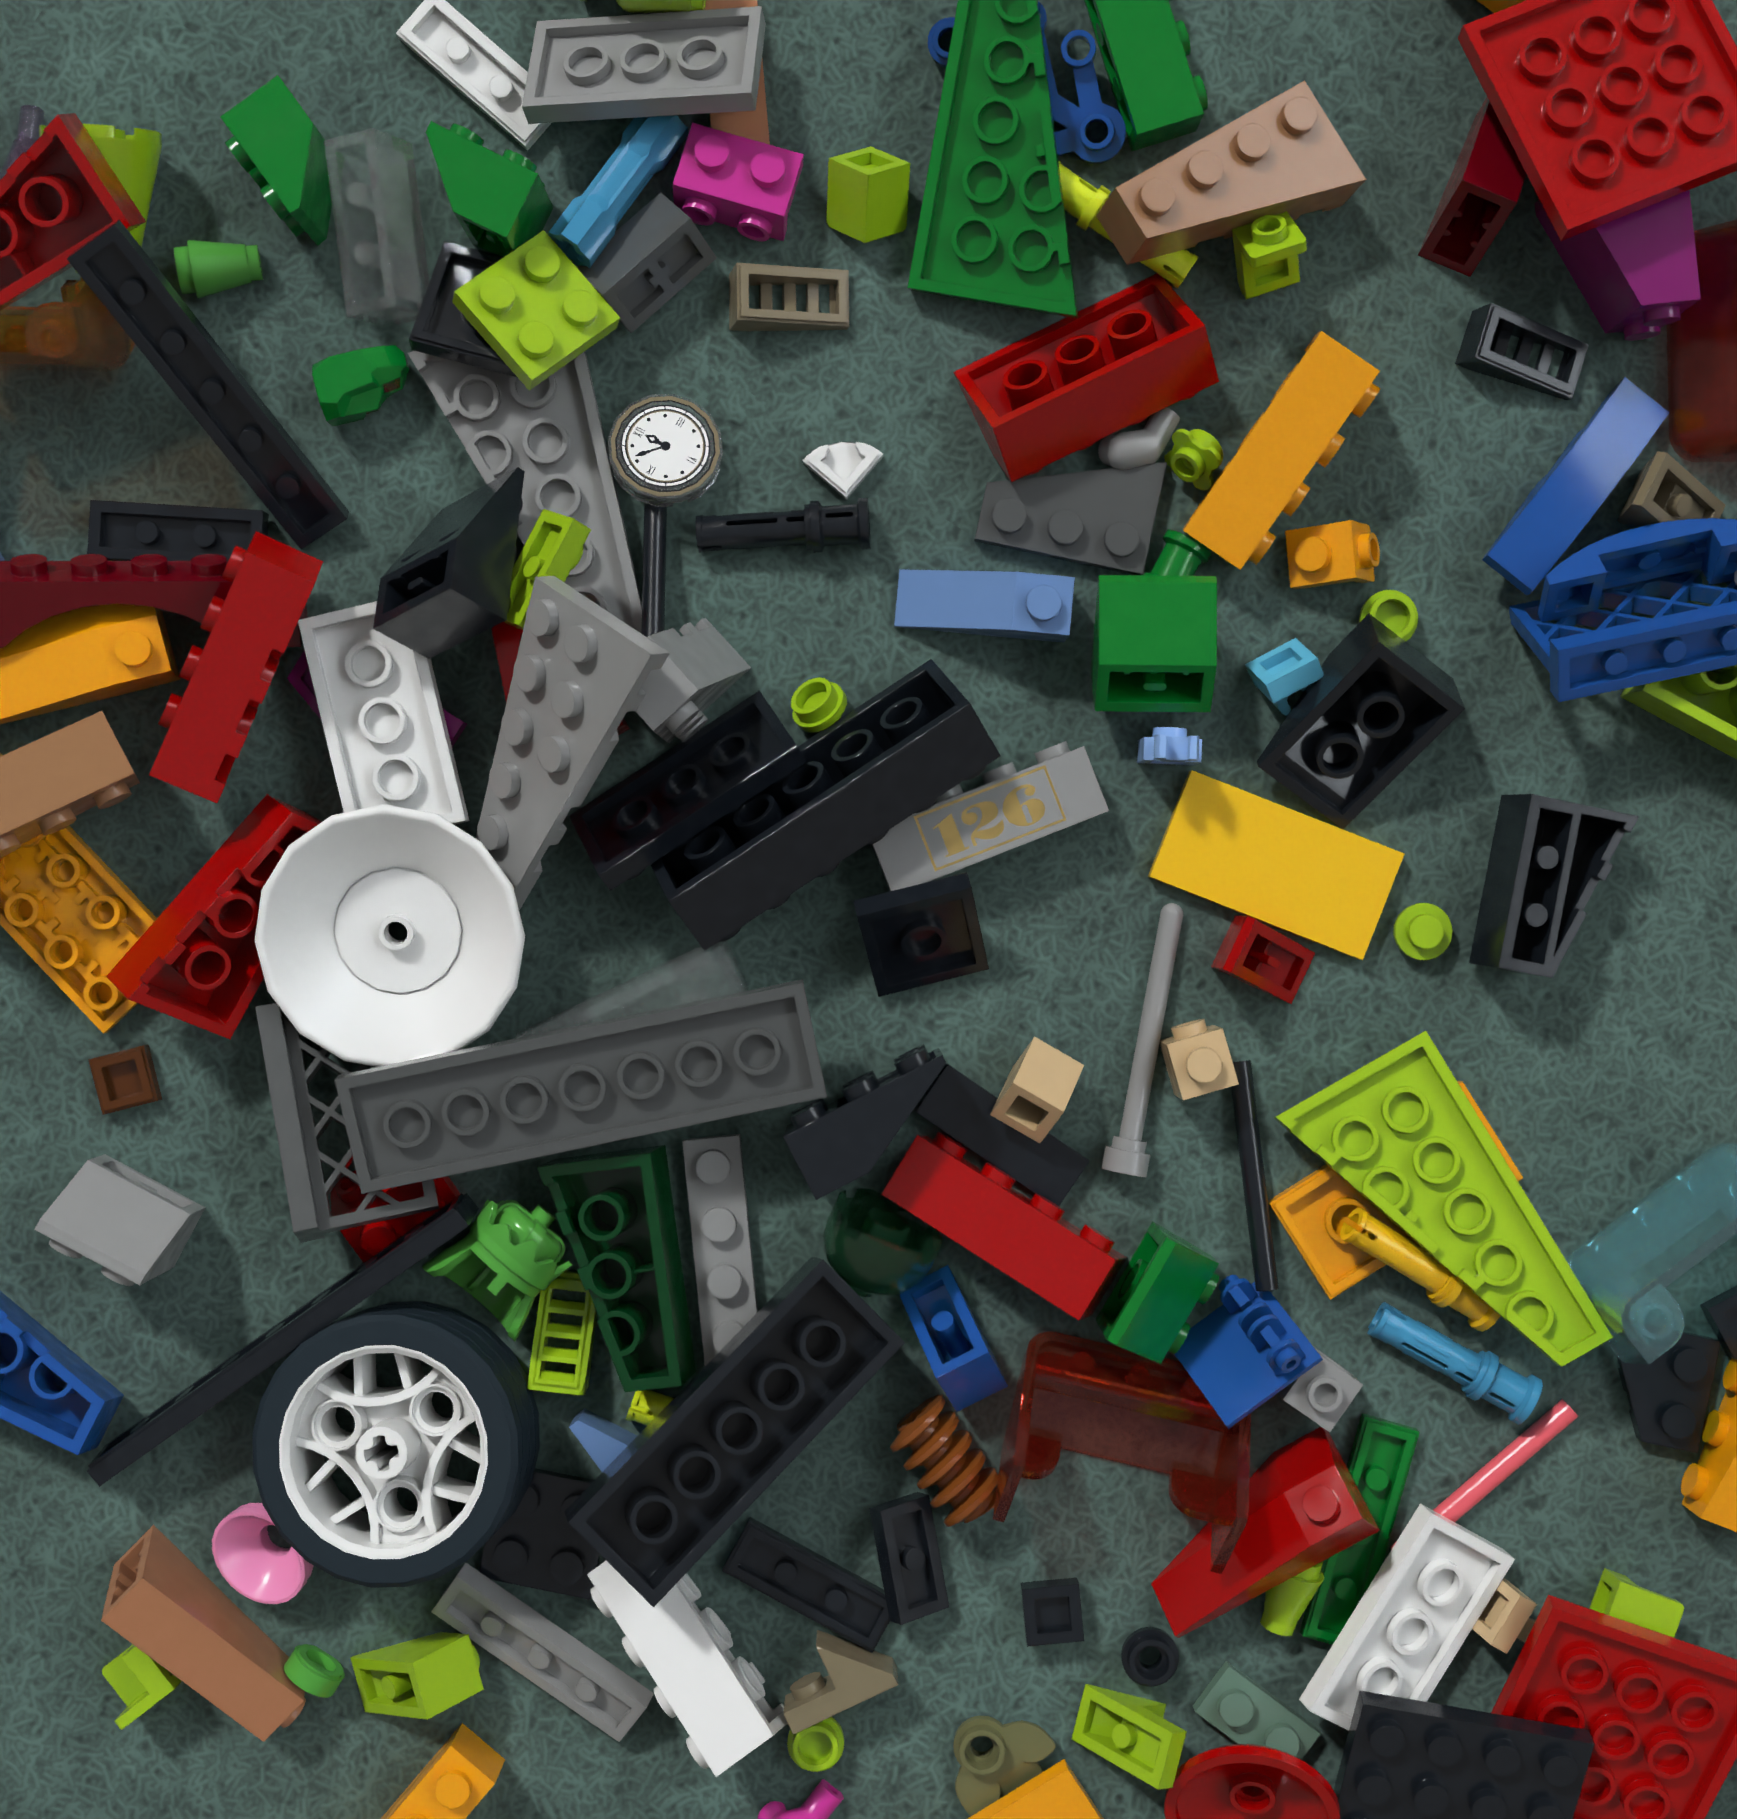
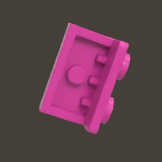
M692 123L672 184L674 204L696 224L708 226L718 222L737 228L740 234L755 241H767L769 238L784 241L787 231V216L803 168L804 154Z

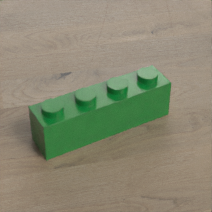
M1084 0L1116 105L1125 123L1126 137L1131 152L1196 132L1204 115L1203 111L1208 109L1207 93L1199 75L1192 77L1186 58L1191 53L1189 35L1182 20L1175 22L1169 4V1L1172 0Z

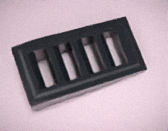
M1490 303L1472 311L1455 364L1471 371L1560 399L1569 400L1573 398L1588 344ZM1511 335L1519 338L1513 359L1505 357ZM1537 343L1542 346L1533 369L1528 367L1527 364L1533 344ZM1555 349L1564 352L1556 378L1547 375Z

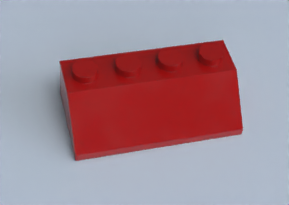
M1155 274L1078 311V319L1066 317L953 372L994 458L1011 482L1026 475L1035 474L1043 469L1044 466L1075 451L1086 449L1096 441L1127 426L1138 424L1145 420L1147 416L1178 401L1190 399L1199 391L1219 382L1204 323L1159 274Z

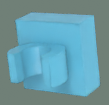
M1296 638L1245 664L1255 686L1285 716L1291 711L1287 702L1288 696L1299 690L1304 692L1308 685L1320 680L1324 676L1318 658Z

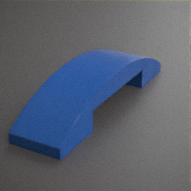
M1703 518L1661 522L1626 530L1588 545L1558 564L1545 576L1537 613L1541 623L1598 610L1602 590L1700 568L1709 585L1734 580V573L1737 571V520Z

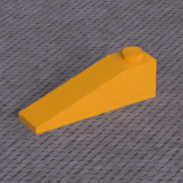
M125 604L82 607L51 616L23 631L4 648H0V724L180 680L162 609Z

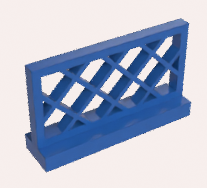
M1701 568L1602 590L1598 608L1615 609L1613 612L1598 609L1555 619L1558 621L1556 624L1550 622L1541 623L1537 614L1540 600L1509 606L1511 624L1550 673V692L1558 702L1737 665V584L1734 580L1726 582L1728 584L1727 588L1711 586ZM1655 596L1671 597V599L1656 598ZM1688 601H1695V602L1707 603V604H1712V605H1711V606H1704V605L1692 604V603H1687V602H1688ZM1634 612V613L1652 615V616H1654V617H1653V618H1646V617L1635 616V615H1631V614ZM1576 624H1580L1585 626L1597 627V629L1589 630L1574 626Z

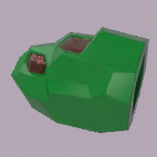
M396 345L357 349L329 356L312 365V376L318 400L326 421L332 427L364 420L366 414L379 411L387 397L403 389L409 372L406 355Z

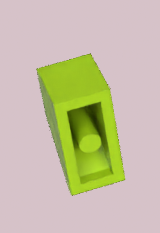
M439 1632L350 1657L364 1710L367 1713L428 1720L484 1690L479 1673V1654L471 1643L469 1634Z

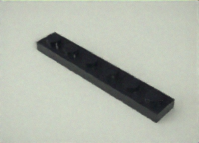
M120 220L71 253L67 258L70 264L301 550L347 520L349 511Z

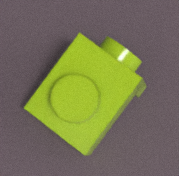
M1287 211L1277 215H1265L1257 218L1253 223L1232 229L1237 279L1245 299L1300 282L1298 254L1307 250L1306 237Z

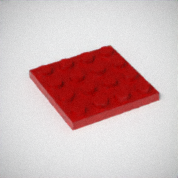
M1526 0L1463 25L1458 40L1560 241L1737 171V46L1712 0Z
M1548 1595L1491 1713L1589 1730L1594 1742V1748L1573 1819H1705L1737 1758V1659Z

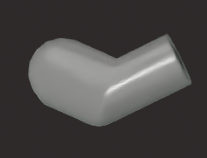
M1166 407L1150 415L1143 430L1120 432L1116 435L1110 434L1104 437L1098 449L1100 460L1105 465L1120 470L1156 463L1175 431L1180 417L1173 410Z

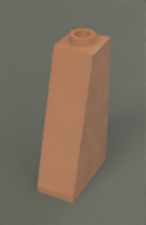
M154 1525L114 1564L101 1618L102 1622L263 1742L279 1726L286 1728L298 1717L306 1702L304 1697L305 1691L295 1685L284 1672V1665L289 1657Z

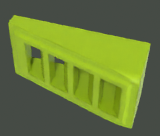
M565 1271L551 1282L545 1291H540L527 1385L529 1390L584 1395L589 1387L597 1310L589 1290H584L578 1272ZM554 1289L586 1292L585 1303L553 1299ZM551 1313L583 1316L582 1326L550 1322ZM548 1337L579 1340L578 1349L548 1346ZM550 1361L576 1364L575 1374L545 1370V1363Z

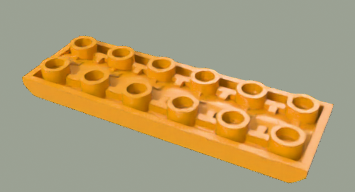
M68 826L52 834L43 835L42 833L21 844V847L14 852L0 858V925L103 1034L107 1033L138 1003L128 1000L106 976L157 918L84 840Z

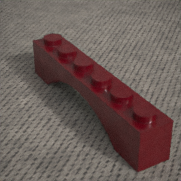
M24 554L13 557L10 561H0V648H4L23 631L51 616L89 606L110 604L148 606L181 614L202 623L213 596L215 595L225 600L232 583L221 578L228 563L227 558L219 554H203L193 557L190 561H167V558L160 554H143L132 558L130 561H107V557L104 555L84 554L76 556L70 561H47V558L40 554ZM307 603L299 620L308 618ZM298 623L287 647L302 646L303 641Z

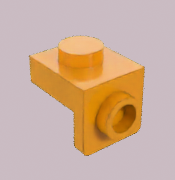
M1348 520L1285 531L1290 588H1311L1351 581L1358 583L1374 582V567H1377L1380 562V548L1378 539L1371 532L1369 525Z

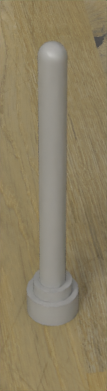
M1175 903L1166 904L1160 912L1119 1136H1113L1111 1146H1105L1101 1167L1104 1170L1138 1177H1147L1151 1156L1145 1153L1147 1142L1142 1141V1135L1183 920V910Z

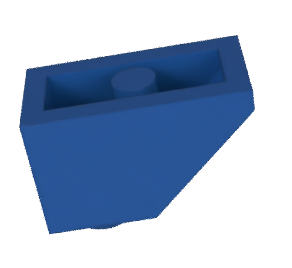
M948 1265L897 1290L932 1371L956 1412L1008 1387L991 1348Z

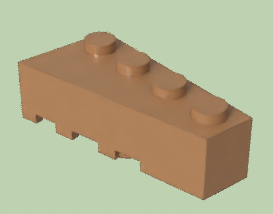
M99 711L0 756V858L14 852L21 847V844L42 833L43 835H48L70 826L77 820L75 816L96 805L99 809H105L124 801L132 795L129 788L140 782L103 711Z

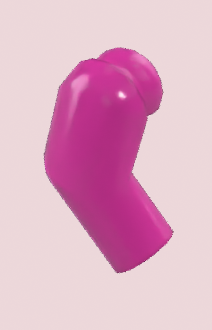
M822 1779L800 1807L786 1810L782 1802L771 1801L761 1809L758 1819H828L844 1797L839 1790L825 1779Z

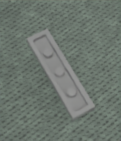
M740 1134L692 1138L682 1141L705 1366L758 1312Z
M467 1563L463 1565L431 1611L462 1634H469L472 1641L618 1742L622 1740L646 1710L654 1694Z

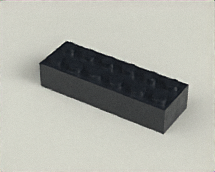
M932 659L798 746L807 762L793 770L786 779L770 785L743 803L733 814L723 816L696 834L689 843L673 849L651 864L669 903L704 951L718 942L731 939L740 931L742 926L766 910L781 906L789 899L792 893L813 879L828 875L837 868L842 860L865 845H871L880 841L888 833L889 829L912 814L927 810L936 802L938 797L962 781L977 777L985 770L988 764L1001 756L970 702Z
M811 1257L564 1511L568 1523L654 1608L905 1342L823 1259Z

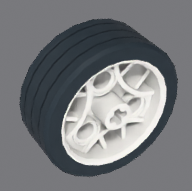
M426 1301L389 1302L346 1317L301 1343L276 1370L260 1400L252 1441L253 1472L262 1504L280 1535L307 1562L336 1579L370 1588L408 1587L439 1578L469 1560L515 1513L532 1482L540 1449L539 1412L533 1391L527 1389L528 1377L512 1350L491 1329L454 1308ZM376 1353H394L403 1386L377 1387ZM352 1359L354 1380L340 1373ZM420 1360L434 1367L425 1377ZM434 1392L444 1393L450 1398L454 1410L452 1418L442 1417L435 1411L432 1406ZM337 1407L347 1409L354 1417L355 1428L353 1433L346 1432L338 1425L335 1416ZM474 1421H476L480 1438L466 1430ZM453 1450L480 1464L476 1484L447 1476V1469ZM323 1455L329 1458V1460L326 1463L324 1461ZM339 1466L352 1479L361 1493V1497L353 1502H350L339 1491L331 1477ZM398 1487H405L413 1492L418 1502L417 1511H408L400 1505L397 1498ZM447 1499L465 1503L466 1505L460 1513L452 1517ZM366 1506L368 1514L359 1509Z

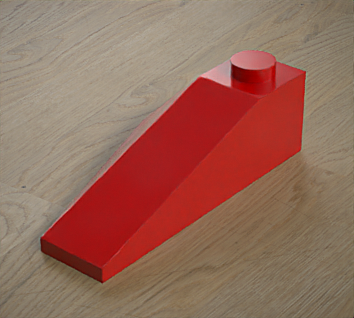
M1319 1427L1273 1452L1157 1576L1151 1585L1175 1637L1180 1638L1380 1530L1329 1432Z

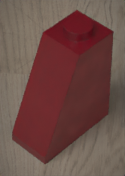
M1486 97L1475 116L1418 253L1420 257L1468 277H1471L1517 204L1526 177V172L1488 97Z

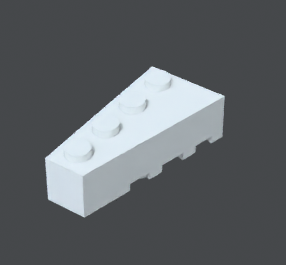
M607 1561L587 1574L594 1585L590 1589V1593L595 1604L607 1618L614 1616L626 1635L622 1638V1644L626 1653L639 1668L645 1666L657 1684L654 1688V1694L659 1705L669 1717L674 1718L677 1716L689 1734V1737L686 1738L687 1747L700 1767L703 1769L710 1767L715 1777H717L788 1724L783 1714L784 1705L781 1703L772 1709L765 1700V1690L762 1685L765 1683V1679L752 1662L748 1663L741 1656L735 1659L729 1649L733 1646L731 1633L719 1616L709 1607L700 1611L694 1603L701 1597V1592L687 1573L654 1608Z

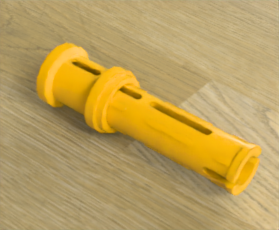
M1358 1207L1348 1215L1349 1219L1366 1229V1232L1361 1233L1344 1222L1340 1231V1238L1426 1288V1295L1431 1303L1442 1308L1450 1306L1468 1317L1469 1325L1481 1332L1491 1328L1501 1317L1421 1246L1371 1216L1363 1208Z

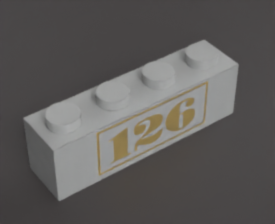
M1067 741L1035 753L1038 764L1017 772L1013 762L981 774L985 785L963 793L959 783L938 797L936 802L927 810L914 813L889 829L888 833L880 841L872 845L890 891L932 881L1108 812V806L1085 747L1070 751Z

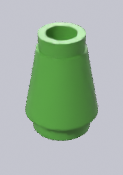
M187 240L188 246L174 247L175 265L182 294L196 293L199 299L252 283V281L263 280L258 245L246 246V244Z

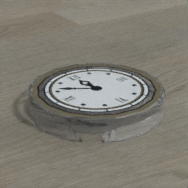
M653 394L630 403L615 419L608 437L610 466L613 469V474L619 486L637 501L656 507H672L673 503H681L685 500H688L689 503L700 498L716 481L722 464L721 432L712 415L694 400L675 394Z

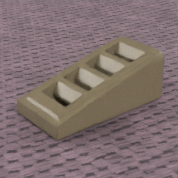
M736 263L729 274V330L797 331L847 330L849 328V270ZM829 284V313H819V285ZM759 285V309L749 308V286ZM772 285H782V310H773ZM796 285H806V312L796 311Z

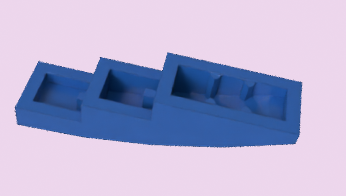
M1624 377L1608 394L1587 425L1568 444L1548 474L1529 493L1482 560L1526 596L1529 595L1603 504L1670 412Z

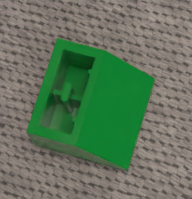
M277 75L220 117L234 135L225 144L244 170L251 175L261 188L260 192L279 218L286 223L292 233L298 237L303 232H306L318 246L327 239L339 159Z
M432 121L430 122L426 134L455 216L473 245L492 254L505 257L543 230L553 210V205L545 190V184L541 181L539 174L535 172L537 166L533 162L511 150H505L501 156L483 147L484 140L461 125L453 123L448 130Z
M1099 575L1091 658L1094 710L1115 712H1211L1217 668L1216 576Z

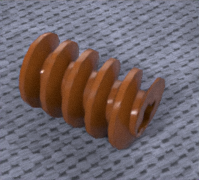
M936 1395L927 1399L900 1420L897 1424L899 1434L891 1444L890 1449L893 1452L907 1447L912 1449L913 1452L903 1467L908 1471L924 1466L926 1471L917 1482V1486L921 1490L937 1484L940 1489L930 1504L933 1508H938L948 1503L952 1505V1510L944 1519L946 1527H951L961 1522H971L986 1514L1001 1502L1010 1491L1008 1486H996L999 1474L995 1468H982L986 1457L981 1449L974 1448L968 1450L972 1442L971 1434L967 1430L954 1431L959 1423L958 1416L952 1411L940 1413L946 1402L943 1395Z

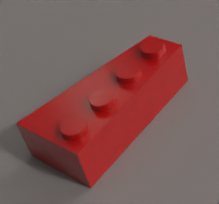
M75 113L57 114L43 130L44 133L26 152H23L6 170L5 176L0 180V311L73 267L67 260L71 253L116 221L120 220L129 232L146 222Z

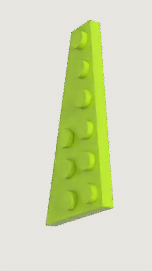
M1427 1031L1416 1035L1274 1117L1276 1121L1557 1366L1563 1367L1613 1338Z

